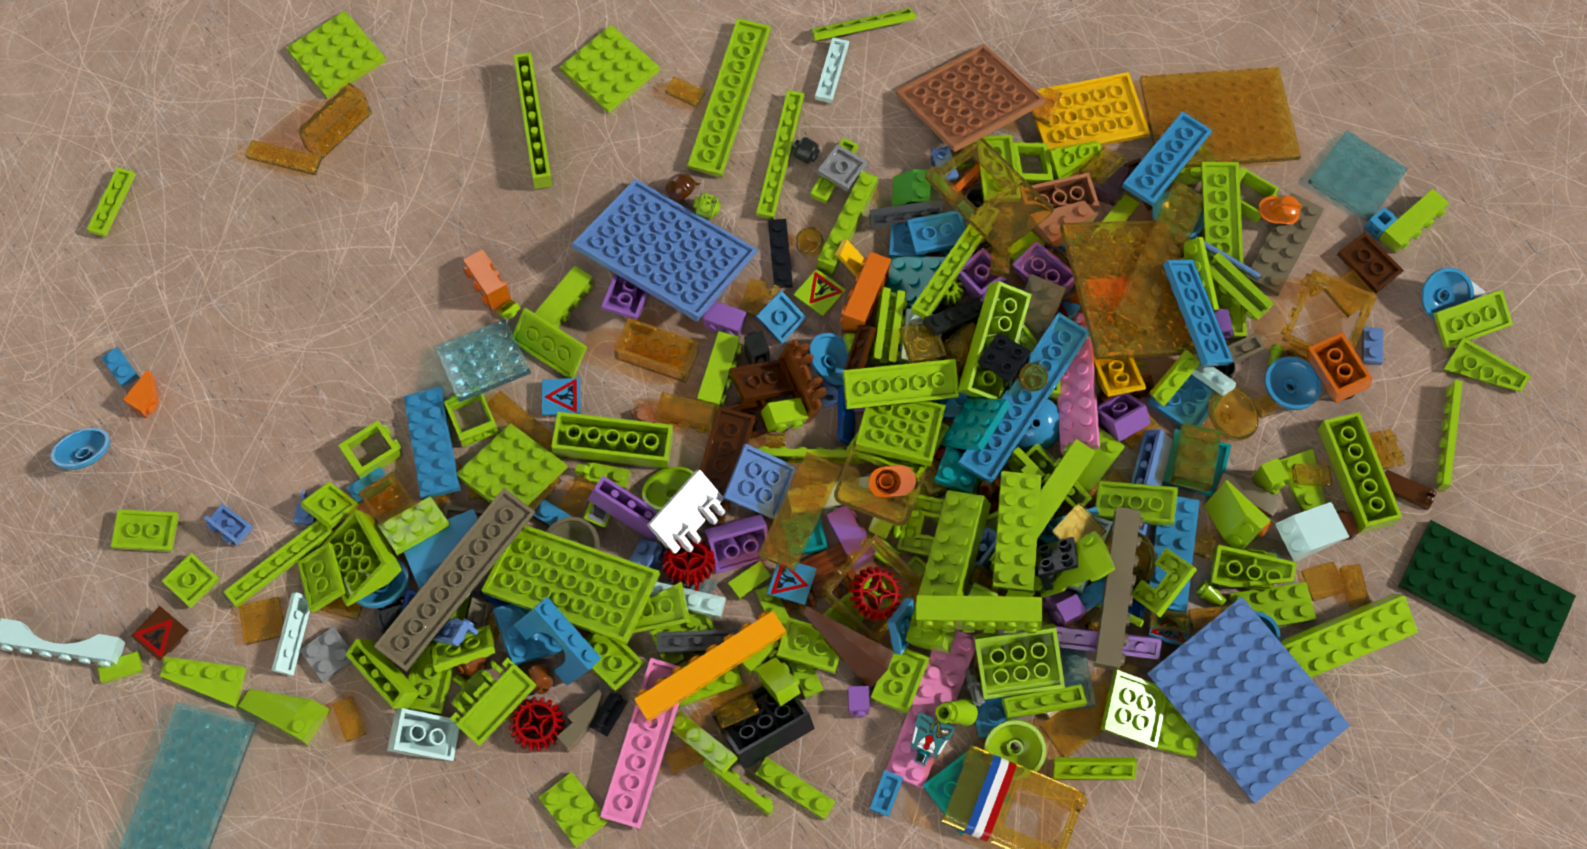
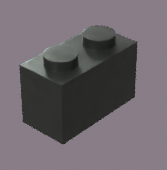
M754 331L744 336V353L749 365L770 361V350L762 331Z

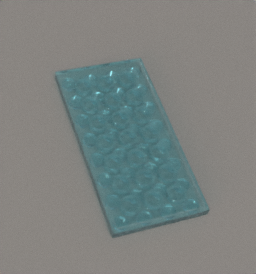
M177 702L119 849H210L257 724Z

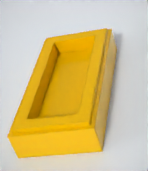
M842 240L835 255L856 277L857 273H861L864 257L848 240Z

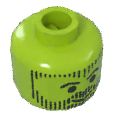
M702 193L700 197H696L693 203V207L696 208L695 213L707 219H712L714 216L717 217L721 206L716 196Z

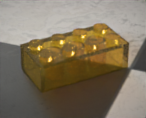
M349 82L333 98H330L320 110H317L307 122L301 124L297 131L305 149L322 161L372 114L365 94Z
M627 318L614 348V355L616 360L686 383L699 353V341Z

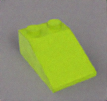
M1100 427V448L1093 449L1096 453L1077 480L1089 493L1125 448L1123 444Z
M1228 480L1220 486L1204 505L1223 539L1232 548L1240 550L1247 547L1271 521Z

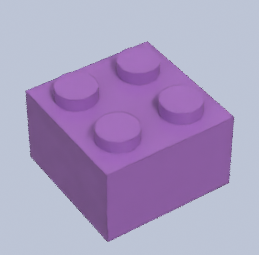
M982 248L970 257L957 276V283L962 282V288L973 299L979 298L982 302L988 285L997 281L1006 283L1008 272Z
M1129 393L1116 395L1097 406L1099 427L1119 442L1151 424L1146 405Z

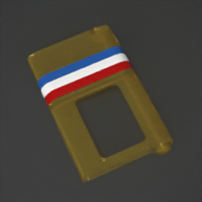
M970 744L963 758V768L941 823L1002 849H1067L1081 810H1084L1087 804L1085 793ZM1018 788L1028 790L1070 809L1069 817L1057 847L1036 840L1005 825Z

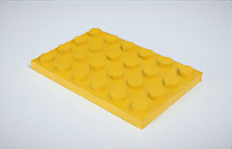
M1129 72L1036 90L1045 98V104L1031 112L1041 143H1047L1048 149L1092 141L1100 142L1101 146L1148 137L1150 134Z

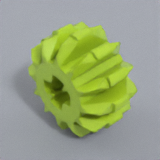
M958 278L954 280L939 304L945 303V306H948L949 303L955 305L956 301H961L964 290L962 289V282L957 283Z

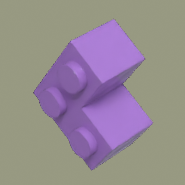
M1067 588L1063 592L1045 598L1042 597V609L1050 615L1051 624L1071 627L1079 623L1087 612L1077 594L1071 596Z

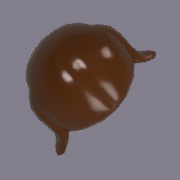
M676 174L667 181L665 188L668 197L678 203L694 191L695 185H700L701 183L695 182L689 174Z

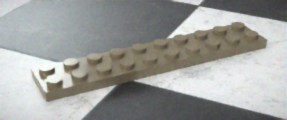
M503 488L374 647L407 672L536 512L507 489Z

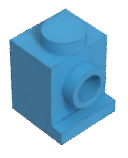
M1383 207L1369 219L1364 229L1378 240L1397 218L1391 211Z

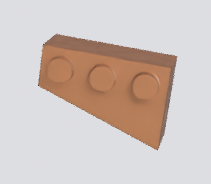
M1084 200L1029 215L1027 226L1046 245L1058 247L1091 226L1096 213Z

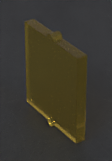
M1334 562L1301 571L1313 601L1346 592L1341 580L1342 576L1339 575Z

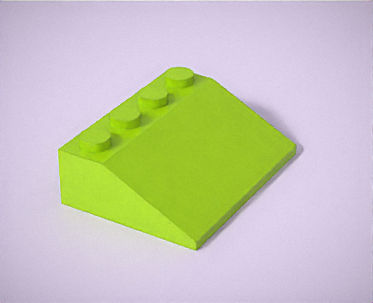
M355 510L324 542V544L328 542L333 544L346 591L341 597L347 606L389 584L402 570L373 517L361 511Z
M1054 624L1042 625L1041 631H1037L1035 634H1027L1025 631L1016 630V633L999 631L973 635L984 700L1065 688L1057 630Z

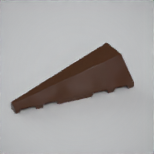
M808 606L802 607L801 615L807 617L813 624L812 627L822 634L823 640L843 662H846L853 670L852 673L865 683L864 686H869V689H871L888 670L894 651Z

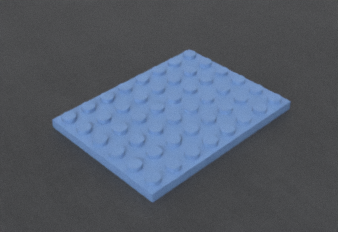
M634 179L572 243V248L697 322L754 258L758 250L637 179Z
M1243 597L1236 600L1146 673L1254 804L1350 727V724Z

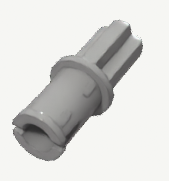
M971 668L973 675H971L970 669L965 671L968 684L967 691L971 694L973 704L981 706L985 702L981 682H979L977 670Z

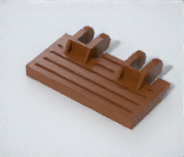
M793 339L790 344L786 345L778 359L782 360L795 387V392L792 394L793 398H801L809 417L804 423L807 424L813 420L822 407L820 400L826 395L827 390L826 388H819L823 382L821 377L812 379L808 366H810L814 357L812 354H807L810 349L809 344L799 346L797 339Z
M840 543L800 562V564L817 568L807 598L813 609L818 607L815 599L831 591L828 586L829 583L838 597L842 594L835 580L841 578L846 590L853 589L850 581L855 580L854 576L857 573ZM781 600L787 612L795 609L792 602ZM796 603L801 612L802 607H805V605Z

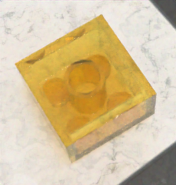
M393 471L359 492L379 524L415 505Z

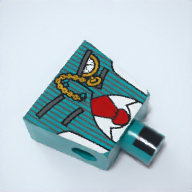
M919 712L910 746L911 749L917 751L914 762L925 766L929 757L937 760L952 737L955 727L941 723Z

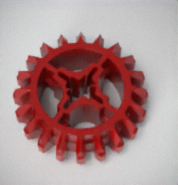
M689 538L688 541L693 546L691 552L683 549L678 542L677 544L681 548L676 554L667 548L662 559L663 572L666 574L667 579H671L673 584L682 582L687 587L690 584L697 586V582L704 584L705 579H710L711 574L714 572L716 560L710 545L706 546L705 541L697 544Z
M870 566L866 570L862 569L860 570V575L856 574L854 576L856 581H851L850 583L854 587V589H849L848 591L853 593V597H850L849 600L855 601L852 608L859 607L857 614L861 615L864 613L865 619L871 618L872 621H875L878 618L879 620H884L885 616L891 617V612H896L897 608L895 605L901 604L897 598L903 596L901 593H898L902 586L896 585L899 579H892L894 573L889 572L887 574V568L881 569L880 566H875L873 569ZM872 577L869 588L863 589L866 581ZM875 590V592L877 591L878 594H882V595L876 596V595H874V593H869V592ZM864 597L868 599L869 605L866 603ZM887 597L888 599L886 604L881 609H879V605H881L882 599Z
M533 697L532 703L525 699L526 705L520 704L518 706L520 711H513L516 717H510L509 719L510 722L515 723L509 725V729L513 731L511 737L516 738L515 743L517 745L522 743V749H526L529 745V752H533L534 747H536L538 752H541V746L549 750L548 743L551 742L555 746L554 738H557L559 735L557 732L564 730V727L560 726L565 723V720L560 718L563 713L562 711H557L559 708L557 704L552 706L553 702L551 699L546 703L544 697H541L539 702H537L536 697ZM534 710H545L550 715L539 716ZM529 713V721L521 728L523 718ZM533 717L539 722L541 732L535 726H532L535 722ZM553 721L551 731L545 736L544 729ZM536 733L540 739H529L523 734Z

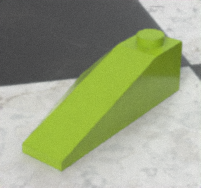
M249 689L239 705L243 710L306 745H309L330 712L329 708L313 699Z

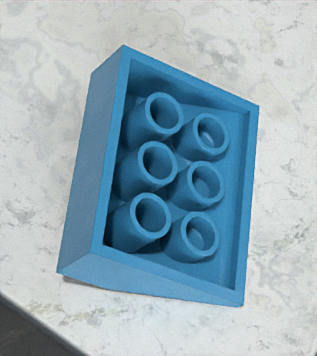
M474 509L447 519L449 527L404 551L419 589L424 586L478 520Z

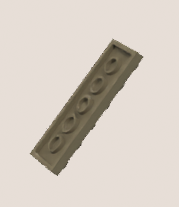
M1292 192L1290 196L1296 198L1299 204H1302L1298 221L1290 225L1274 223L1251 266V269L1260 273L1261 276L1258 280H1255L1246 275L1254 285L1276 296L1282 290L1324 208Z

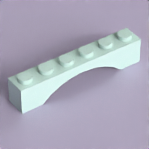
M4 618L0 620V649L5 651L18 649L19 652L29 655L32 652H37L40 656L47 658L55 655L59 656V659L71 661V658L78 659V662L90 664L92 661L98 662L100 666L110 667L111 664L117 665L125 642L119 637L102 634L77 643H52L38 638L21 621Z

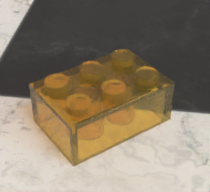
M1188 423L1181 425L1178 430L1169 484L1205 492L1209 491L1214 481L1221 431Z

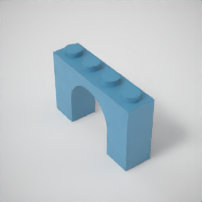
M548 597L529 610L513 625L526 640L538 632H543L552 636L561 645L565 653V660L554 672L566 685H569L588 672L601 659L597 652Z

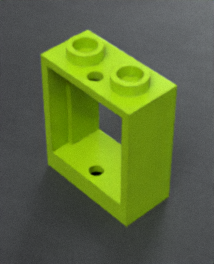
M1013 142L1020 188L1054 180L1047 143ZM1019 155L1040 156L1043 174L1022 173Z
M1241 167L1239 170L1240 183L1242 182L1266 197L1277 196L1276 194L1280 188L1244 167ZM1241 200V214L1258 223L1262 218L1259 210Z
M480 387L471 388L464 394L451 396L448 400L444 401L463 448L499 433ZM480 400L489 422L462 432L453 411Z
M379 420L338 445L360 479L379 467L383 469L402 457L399 451L401 449L400 444L396 439L392 440L389 435L392 433L386 424L382 426ZM380 432L391 449L362 467L351 449Z

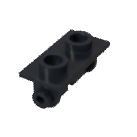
M610 692L591 723L590 728L607 737L628 701L623 699L620 694Z

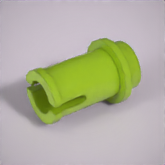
M1273 344L1269 348L1270 359L1268 367L1284 354L1282 345Z

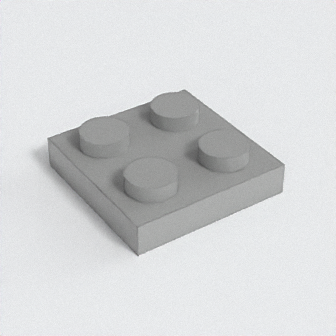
M837 144L820 166L817 174L848 192L858 179L861 171H864L868 166V162Z
M334 626L299 650L323 683L352 663L345 655L349 650V646Z

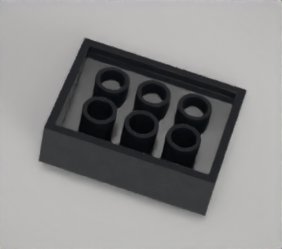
M764 686L712 715L744 770L815 729L809 712L797 696L780 706Z

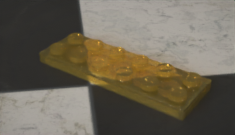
M806 453L758 553L759 557L795 572L843 467L811 453Z

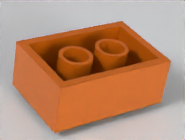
M1343 332L1308 348L1307 359L1335 403L1370 388L1372 376Z

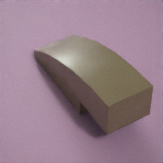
M1226 473L1221 474L1215 488L1216 491L1228 480L1267 517L1274 516L1280 499L1247 481Z
M597 690L567 716L571 724L557 738L568 752L579 744L590 729V725L596 717L603 696L600 690Z

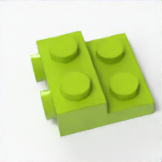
M1017 447L1012 452L1008 462L1009 470L1017 473L1042 475V486L1045 473Z

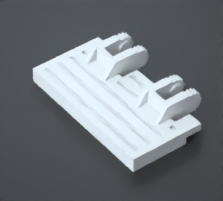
M697 470L647 526L665 547H668L674 554L681 548L677 542L683 549L691 552L693 546L684 535L686 534L694 543L698 544L701 538L696 533V530L705 521L702 515L709 523L715 525L718 520L709 507L718 515L723 516L725 510L720 505L724 500L723 496L700 470Z

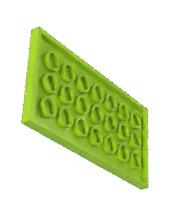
M526 525L496 561L481 591L485 595L527 610H531L548 597L573 626L627 645L660 576V572Z

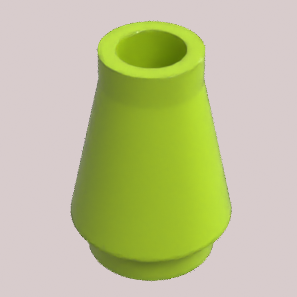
M1204 580L1195 591L1199 594L1198 597L1218 608L1226 601L1211 581Z

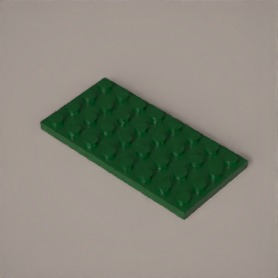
M1432 520L1428 522L1398 587L1543 664L1548 662L1576 598V595Z

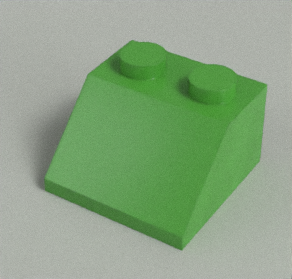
M912 169L894 176L892 207L930 201L931 170Z

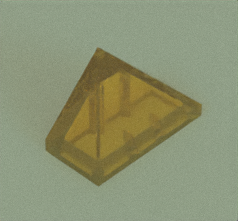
M1166 610L1159 617L1150 611V629L1189 634L1190 614Z

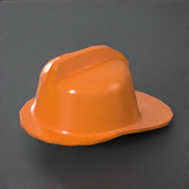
M1289 195L1282 197L1269 196L1261 200L1258 210L1261 217L1267 222L1290 225L1298 221L1302 204H1299L1296 198Z
M905 465L884 466L875 469L871 473L868 485L870 491L880 498L902 496L913 490L916 477L914 472Z

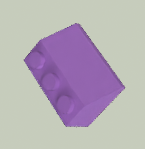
M762 514L705 529L708 546L710 545V549L715 555V570L717 574L759 561L773 559L768 530Z

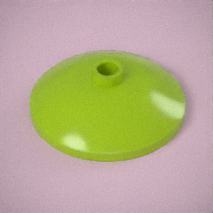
M669 467L660 470L652 475L644 484L642 489L643 501L659 512L694 472L685 467Z
M1018 719L1006 720L996 725L989 732L984 745L985 758L989 767L994 755L1016 763L1017 766L1012 780H1022L1031 777L1042 767L1046 758V743L1041 732L1033 724ZM1017 743L1018 746L1016 748H1012L1011 744Z

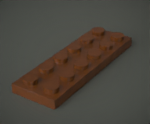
M719 407L699 470L717 491L724 496L743 445L749 444L756 416ZM724 499L720 503L725 510L723 516L718 515L709 507L718 520L715 525L720 526L725 523L730 501ZM702 515V517L705 519L704 522L709 523V521Z

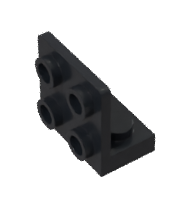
M997 333L979 358L978 364L1002 377L1003 387L1010 390L1029 364L1031 351L1001 333Z
M1074 537L1037 546L1038 575L1045 591L1053 589L1052 581L1055 580V573L1078 567Z

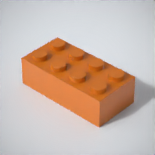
M870 252L868 258L864 257L861 273H857L854 282L855 287L854 289L851 288L848 295L847 305L844 304L841 311L840 323H842V331L856 333L859 325L868 326L878 303L879 293L889 277L890 258Z

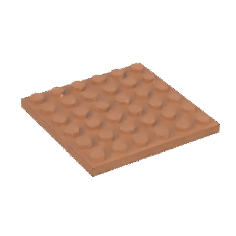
M985 44L896 89V96L954 152L1045 104V98Z

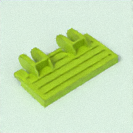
M508 657L502 663L507 669L506 672L493 660L490 662L491 667L502 675L498 681H495L491 674L484 669L480 672L493 686L490 687L484 682L473 693L479 700L478 702L464 690L460 693L466 701L473 705L468 712L458 701L454 700L452 702L464 716L462 718L455 712L450 719L479 747L537 687Z

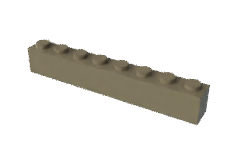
M1116 507L1114 511L1109 552L1116 570L1105 576L1093 667L1118 670L1120 666H1124L1125 654L1122 651L1123 646L1127 645L1128 640L1125 628L1129 626L1131 617L1127 613L1128 606L1131 607L1133 602V595L1130 594L1131 587H1134L1136 575H1133V567L1136 568L1138 563V556L1135 555L1136 548H1139L1141 537L1138 536V529H1142L1143 517H1140V510Z

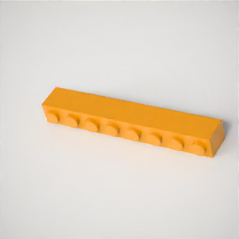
M774 611L762 613L753 624L748 622L743 625L739 633L735 635L733 633L729 634L720 645L714 644L707 648L706 654L701 657L696 655L688 661L689 664L684 668L679 666L674 669L670 677L666 679L662 677L654 682L655 686L647 690L645 688L636 694L637 698L634 700L647 722L649 723L786 635V629Z

